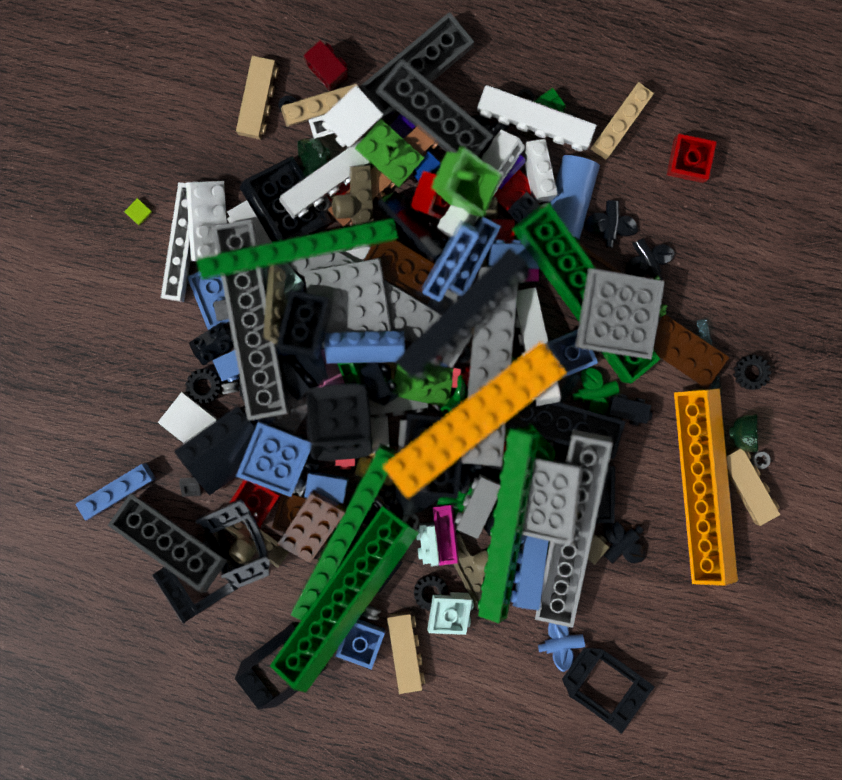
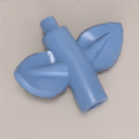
M549 623L548 635L551 639L545 640L544 644H539L538 650L539 652L546 651L547 654L553 653L554 664L561 672H565L574 662V654L571 648H584L583 634L569 635V627Z

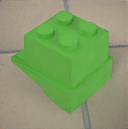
M460 147L458 153H446L432 188L450 205L462 208L468 214L484 217L502 174L489 164L481 161L464 147Z

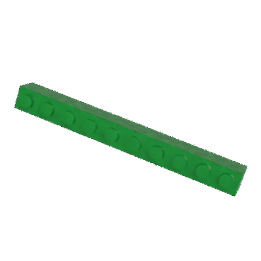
M389 219L197 258L203 281L396 241L397 233L394 220Z
M521 427L511 429L506 438L508 445L503 456L504 468L500 474L501 486L497 492L498 503L494 510L495 521L490 532L492 536L491 544L487 549L489 556L484 567L485 579L481 585L482 596L478 603V616L496 623L504 621L508 616L540 436L539 432Z
M382 443L379 444L346 506L345 514L336 525L292 608L291 616L302 620L335 574L388 475L383 466L397 455V451Z

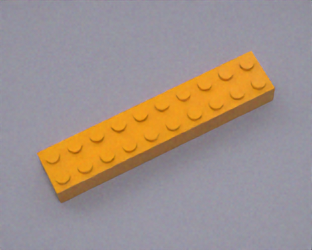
M542 342L538 343L386 463L383 468L405 496L409 498L566 374L565 370Z
M720 388L674 392L692 584L726 586L738 582Z

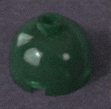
M304 138L297 142L298 159L301 158L303 165H300L305 177L310 176L327 164L328 159L331 158L329 148H325L319 139Z
M757 414L742 415L735 420L734 426L730 427V439H734L738 449L746 452H758Z

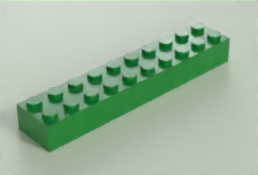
M549 203L540 205L514 226L512 230L580 323L588 269L596 270V268ZM654 350L652 359L600 351L624 383L632 384L660 360Z
M383 506L270 664V667L295 690L307 693L419 534L417 530Z

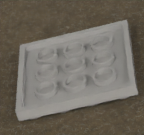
M381 259L304 272L307 293L328 297L332 302L325 333L392 331ZM324 336L322 348H324V346H325V336Z
M588 269L576 347L652 359L664 281Z
M535 458L522 535L569 546L574 544L582 467Z

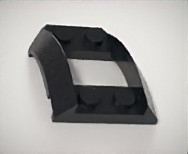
M238 497L236 501L211 512L208 510L196 519L195 522L197 524L200 523L204 529V535L213 550L228 560L221 570L222 579L227 578L232 581V585L240 588L269 576L270 560L264 538L242 499ZM244 521L255 542L259 557L236 566L235 561L229 555L230 546L222 529Z
M208 540L203 542L205 545L213 549ZM163 567L152 574L155 584L158 585L182 624L238 589V587L232 585L231 580L225 578L228 583L194 604L177 576L169 569Z
M292 623L250 656L243 659L236 673L235 680L257 709L277 707L298 692V690L293 689L289 685L273 697L252 670L254 665L282 644L285 645L296 629Z
M583 648L562 678L570 698L589 709L619 731L620 734L628 728L655 688L654 685L603 649ZM600 660L633 682L613 712H610L579 690Z

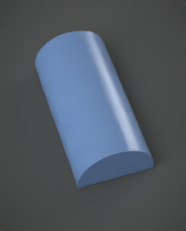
M564 155L555 183L558 195L550 201V205L574 239L580 240L600 165L583 157Z

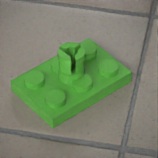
M381 119L355 147L358 153L398 188L424 159L418 151Z
M396 364L393 380L398 386L396 389L399 394L398 398L443 407L450 397L453 369L433 366L429 370L430 375L424 381L419 380L416 382Z

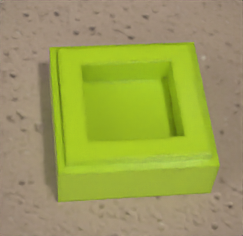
M137 198L125 210V213L140 226L152 211Z

